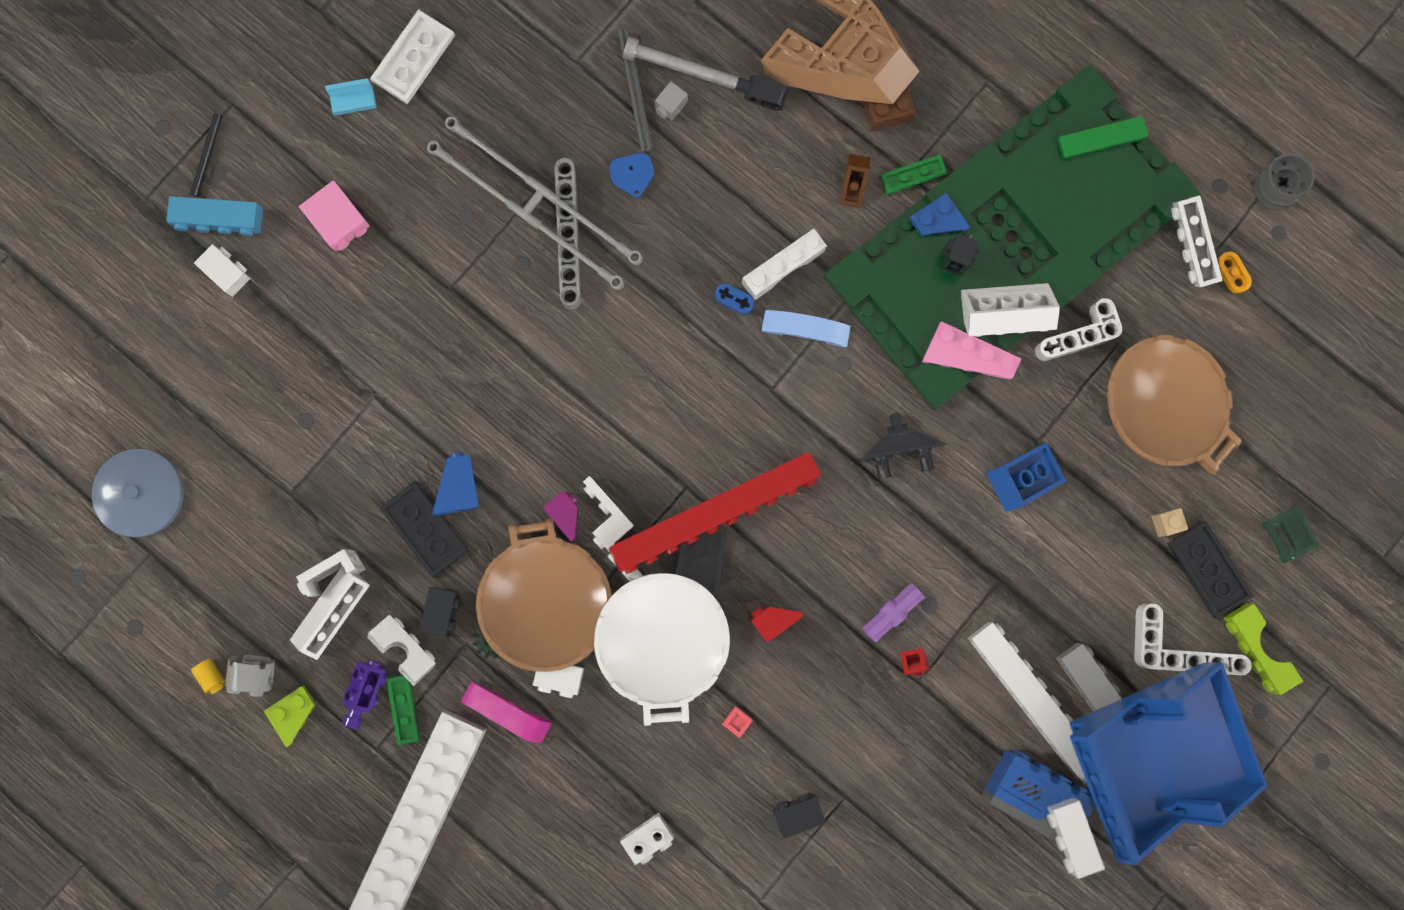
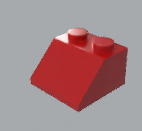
M760 606L751 613L753 617L750 619V622L764 641L768 643L804 615L798 611Z

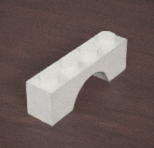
M812 229L744 276L742 285L755 301L771 290L789 273L802 265H807L823 254L827 245L816 230Z

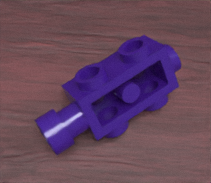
M368 660L367 663L358 661L356 668L353 670L349 687L344 693L342 704L350 709L348 715L344 716L342 725L359 730L363 712L370 713L371 708L377 705V692L379 687H382L386 682V670L380 667L381 663L373 660Z

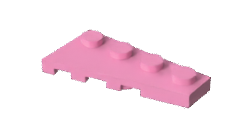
M940 322L922 362L1011 380L1021 358L974 336H968L967 333L944 322Z

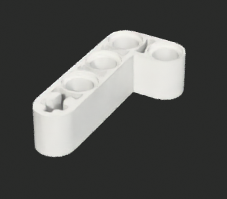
M1107 298L1097 301L1091 306L1089 311L1092 325L1043 340L1035 348L1037 358L1042 361H1048L1101 345L1117 338L1122 332V325L1114 303ZM1098 306L1105 308V315L1099 312ZM1106 326H1109L1113 330V335H1109L1106 333ZM1085 332L1091 334L1092 342L1086 340ZM1064 339L1071 341L1072 348L1065 346ZM1056 346V348L1053 349L1051 352L1044 351V347L1050 348Z

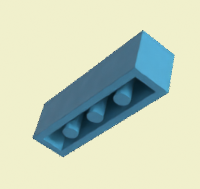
M169 196L166 222L173 226L175 230L183 232L188 231V229H196L197 232L209 233L210 230H215L220 234L226 235L231 234V232H239V234L244 236H253V233L261 234L263 208L257 202Z

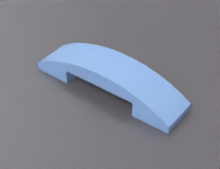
M765 310L761 332L781 336L783 334L847 348L851 326L810 315Z

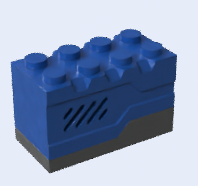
M1015 749L1013 752L1005 750L981 795L982 799L1055 842V837L1058 835L1056 829L1052 828L1047 818V815L1050 814L1048 806L1075 798L1080 801L1086 820L1089 818L1095 803L1088 790L1074 783L1071 787L1072 781L1055 772L1051 775V769L1036 761H1033L1031 764L1032 758Z

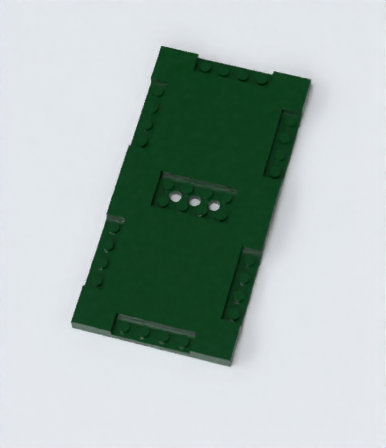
M1091 64L1057 89L1052 96L994 142L989 143L873 238L835 265L823 277L933 411L980 374L978 372H968L958 368H948L938 364L922 362L940 322H944L967 333L963 318L961 290L1048 283L1061 309L1173 218L1171 208H1174L1173 203L1202 195L1176 163L1172 162L1170 164L1148 137L1143 140L1063 159L1057 140L1060 136L1132 119L1115 100L1117 98L1115 92ZM947 193L970 226L969 230L965 232L954 231L948 234L937 233L921 237L909 218ZM992 217H1001L1003 224L1001 226L994 225ZM965 233L973 236L974 240L979 241L976 249H979V253L975 262H972L971 267H968L960 277L940 269L944 260L941 254L949 239H954L957 234ZM1006 233H1014L1017 237L1016 242H1009L1006 239ZM1021 249L1029 250V259H1024L1020 256ZM1032 331L1004 333L1002 335H982L976 338L1007 352Z

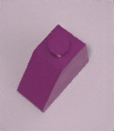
M563 490L543 506V509L567 538L574 542L577 535L579 508L576 504L579 501L571 492L566 494Z

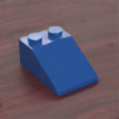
M1047 442L986 472L1005 512L1023 507L1066 482Z

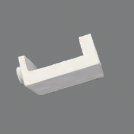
M343 549L297 576L296 578L299 581L297 586L303 595L319 597L323 593L318 586V582L340 570L342 566L347 573L359 574L366 569L355 550Z

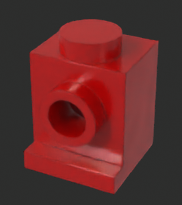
M923 648L900 652L905 675L921 676L925 674V671L930 670L927 653Z

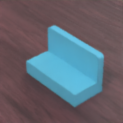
M368 79L325 86L326 92L330 96L332 113L335 116L377 108L374 88Z

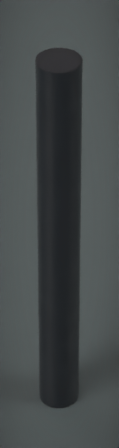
M218 113L213 115L192 184L190 195L194 197H199L223 116Z

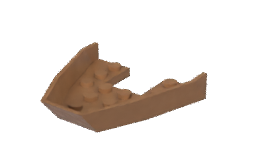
M815 0L845 18L844 22L826 44L820 48L787 28L761 60L765 74L784 85L847 100L893 104L919 73L916 64L899 35L871 0Z

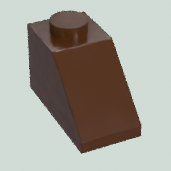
M849 153L839 204L861 207L870 170L871 157Z

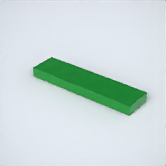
M1143 116L1060 136L1057 140L1063 159L1143 140L1148 137Z

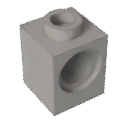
M670 81L655 100L656 112L662 118L666 119L667 117L672 121L688 102V94Z

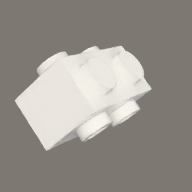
M657 813L623 836L620 842L633 863L637 865L641 862L643 865L653 858L652 854L660 849L662 852L672 845L671 841L674 839V835L660 813ZM660 832L662 835L656 836L654 833ZM640 845L642 846V848L638 849L636 848V846Z

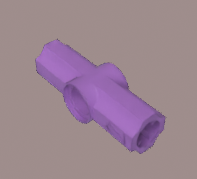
M912 583L909 584L895 598L886 602L878 610L879 613L864 625L862 629L874 642H877L892 627L894 628L908 616L907 613L925 597Z

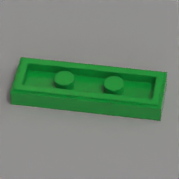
M939 154L882 173L879 178L885 194L888 196L945 177L948 173L942 156Z
M403 675L386 678L397 746L421 741L412 684Z

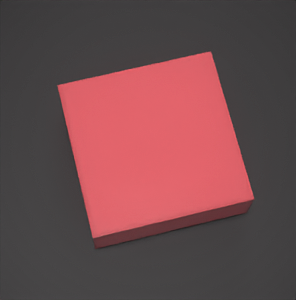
M735 706L722 725L740 738L753 719Z

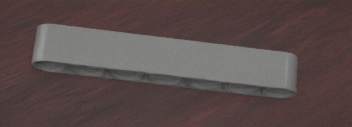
M562 158L555 164L556 195L560 197V200L578 212L575 167L570 159ZM565 167L571 169L568 174L560 173L561 169ZM565 188H570L572 190V192L569 195L565 196L561 194L562 190ZM556 204L557 236L579 251L578 219L573 215L563 216L562 212L565 209ZM566 230L574 232L570 238L563 237V233ZM558 243L560 299L565 308L573 310L581 304L580 259L575 255L571 259H565L563 256L568 250ZM569 272L576 274L575 278L571 281L564 279V276ZM570 293L576 295V299L573 302L565 301V297Z

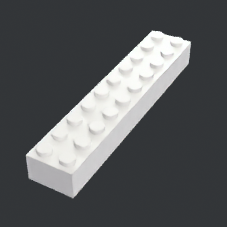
M448 710L441 713L349 910H403L487 728Z

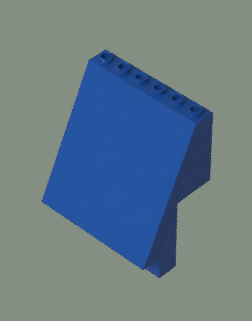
M1201 663L1069 722L1073 732L1069 736L1117 863L1136 865L1183 823L1223 827L1268 787L1223 663Z

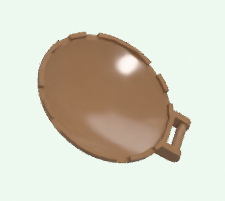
M1160 335L1134 344L1116 362L1108 383V409L1119 436L1139 456L1150 462L1165 466H1183L1198 462L1207 472L1215 475L1220 469L1219 466L1234 448H1238L1242 443V440L1229 428L1230 409L1233 407L1231 391H1228L1224 379L1226 375L1214 357L1198 344L1188 339L1183 340L1171 335ZM1223 440L1227 443L1212 459L1210 457Z
M552 518L545 519L546 522L515 526V524L508 525L511 546L490 563L481 579L476 597L478 623L490 647L510 664L535 672L562 670L586 658L595 649L594 636L597 621L603 607L611 597L609 582L601 566L581 547L556 538ZM547 530L548 536L517 539V535Z

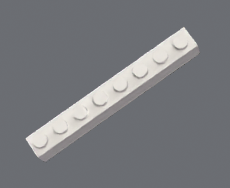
M992 622L986 623L967 639L1076 780L1085 785L1087 782L1069 737L1073 734L1069 724L1073 719L1067 713L1063 714L1059 709L1061 706L1059 701L1053 695L1049 696L1045 690L1047 688L1046 684L1039 677L1035 678L1031 672L1033 670L1032 666L1025 659L1021 660L1017 654L1019 652L1018 648L1013 642L1010 641L1008 643L1004 638L1005 632L997 623L994 625Z

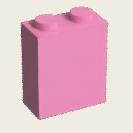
M334 180L298 206L335 252L345 249L352 239L362 236L370 226Z

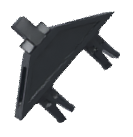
M895 413L889 416L891 426L887 427V434L858 461L871 459L875 461L878 480L883 479V470L886 478L892 477L888 463L889 456L915 452L918 453L921 472L926 471V462L930 471L935 469L931 450L945 446L946 443L911 428L908 429L907 423L902 424L900 413Z

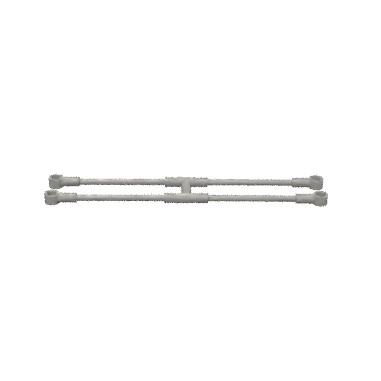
M448 117L446 119L445 125L450 131L457 132L465 139L472 141L524 179L525 183L534 188L536 192L526 206L522 208L454 160L453 156L443 150L442 146L436 141H431L427 145V150L432 155L440 157L448 164L451 163L505 203L509 209L536 229L543 231L596 270L598 275L608 281L613 289L621 290L624 287V280L620 276H614L604 267H599L542 225V222L531 213L544 196L552 203L561 206L614 245L633 265H640L642 263L643 256L640 252L633 251L622 242L619 243L560 200L558 195L533 177L527 176L471 135V132L460 125V122L455 117ZM452 122H455V125L453 127H450V124ZM437 146V149L432 151L433 147ZM634 255H639L637 261H632ZM616 280H620L618 286H614Z

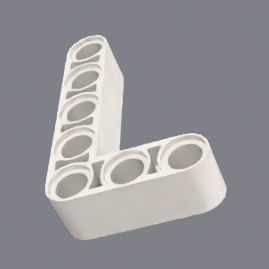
M1142 604L1137 608L1134 658L1138 666L1157 670L1186 671L1201 663H1211L1213 658H1216L1218 663H1223L1227 674L1245 675L1251 670V661L1244 655L1162 649L1163 610L1157 604ZM1148 608H1151L1153 611L1151 619H1148L1146 616ZM1148 630L1152 633V639L1149 642L1145 639V633ZM1147 653H1150L1152 658L1149 664H1146L1144 660ZM1171 654L1173 656L1174 661L1172 665L1169 666L1167 663V657ZM1191 656H1194L1196 659L1193 667L1189 664ZM1236 659L1240 662V667L1237 670L1234 668Z

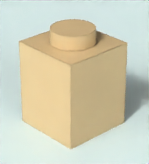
M1181 508L1152 516L1158 537L1188 530Z

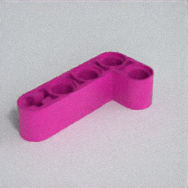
M471 681L461 700L468 707L530 742L542 743L552 724L545 717L528 712L475 681Z

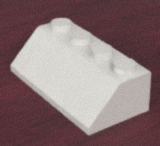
M1048 283L961 290L964 325L968 336L979 337L982 335H1002L1004 333H1025L1030 331L1044 332L1057 329L1060 307Z

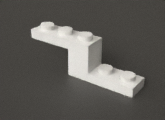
M589 476L583 481L586 485L584 490L591 498L596 496L601 503L598 506L606 515L612 514L593 532L596 536L593 541L601 549L605 547L609 551V547L615 545L635 526ZM609 554V559L615 564L611 554ZM638 570L627 575L625 571L622 572L629 581L643 576Z

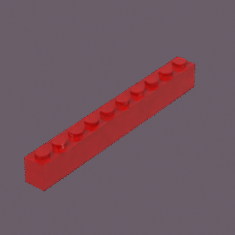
M808 452L609 547V552L619 572L625 571L627 575L638 570L637 565L642 562H646L648 565L658 560L657 555L663 552L669 555L679 550L678 545L684 542L690 545L698 541V536L705 532L707 536L719 530L718 526L726 523L729 526L739 521L738 516L744 513L748 517L758 512L757 507L763 504L769 507L779 502L777 498L784 494L786 498L798 492L796 488L804 485L805 488H808L818 483L816 479L821 476V473L811 453Z

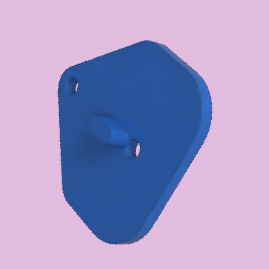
M644 153L616 158L609 167L612 183L635 198L641 197L654 177L651 158Z

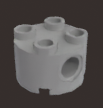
M239 655L229 657L225 684L227 693L238 694L243 691L249 692L250 696H263L264 692L272 689L275 660L259 655H244V659L239 660Z

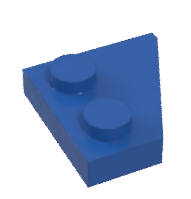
M947 193L909 218L921 237L937 233L948 234L954 231L965 232L970 228Z

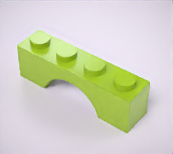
M1245 603L1224 616L1227 622L1225 624L1226 628L1239 641L1237 643L1239 649L1249 657L1251 668L1257 674L1259 673L1263 680L1262 685L1267 692L1282 695L1303 682L1291 662H1276L1264 653L1260 643V635L1266 621L1255 604Z

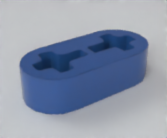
M721 284L716 288L715 299L719 304L741 315H747L752 311L754 301L750 295L728 284ZM725 289L728 290V295L733 297V300L728 297L721 299L719 292H724ZM737 299L740 302H743L745 299L748 301L747 305L750 307L740 309V303L736 302L735 300Z

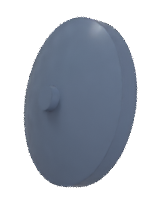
M145 449L126 450L111 457L98 471L92 487L93 507L100 521L111 531L128 537H147L165 529L178 515L184 496L183 481L175 465L165 456Z

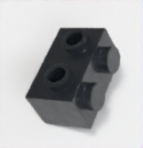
M965 233L957 234L954 239H949L941 254L944 260L940 269L961 277L966 269L971 267L972 262H975L979 253V249H976L979 241L974 240L973 236Z

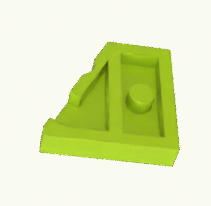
M301 686L264 710V713L286 748L293 744L294 738L299 730L302 729L306 718L311 714L316 703L306 687Z

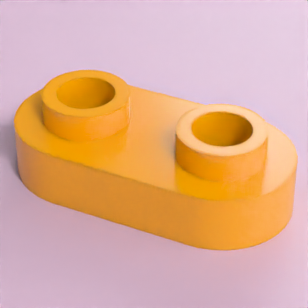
M1225 252L1220 255L1217 261L1221 276L1228 289L1236 294L1248 290L1252 280L1239 256L1234 252ZM1224 261L1229 263V268L1224 265ZM1235 280L1240 282V286L1235 284Z

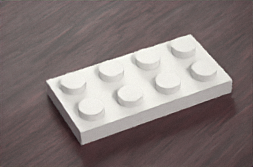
M418 10L370 78L371 81L408 104L454 38V32Z

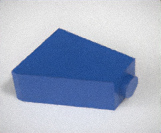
M464 452L450 454L451 457L447 458L432 511L433 517L475 510L479 507L470 454L464 455Z

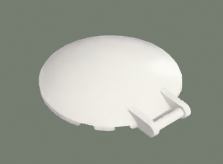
M670 573L641 576L618 589L603 607L597 621L594 636L595 654L602 674L619 694L637 702L639 705H643L644 726H649L651 723L672 721L689 723L688 702L694 700L695 697L704 691H707L717 680L719 673L726 663L730 645L727 619L714 596L694 580ZM681 707V712L650 714V709Z

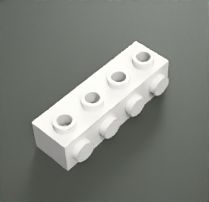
M1194 196L1173 203L1174 208H1171L1174 221L1177 220L1180 229H1177L1179 241L1184 243L1185 250L1182 253L1185 262H1189L1191 271H1188V276L1191 284L1194 283L1195 287H1203L1223 281L1201 197Z
M342 566L293 634L290 641L300 652L317 660L370 585L359 574L347 573Z

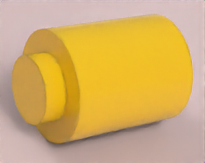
M211 658L204 660L191 669V672L205 693L210 692L214 694L224 688L222 684L226 680Z

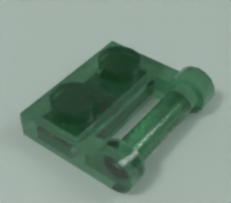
M1295 506L1261 523L1263 529L1267 530L1278 550L1281 563L1291 561L1320 546L1299 506ZM1279 523L1293 548L1290 552L1275 527Z

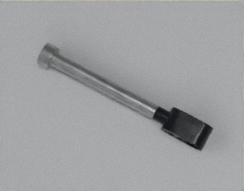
M628 37L623 53V58L634 61L636 57L745 93V100L772 110L780 111L783 109L789 90L786 85L761 76L752 75L749 80L640 45L639 39Z

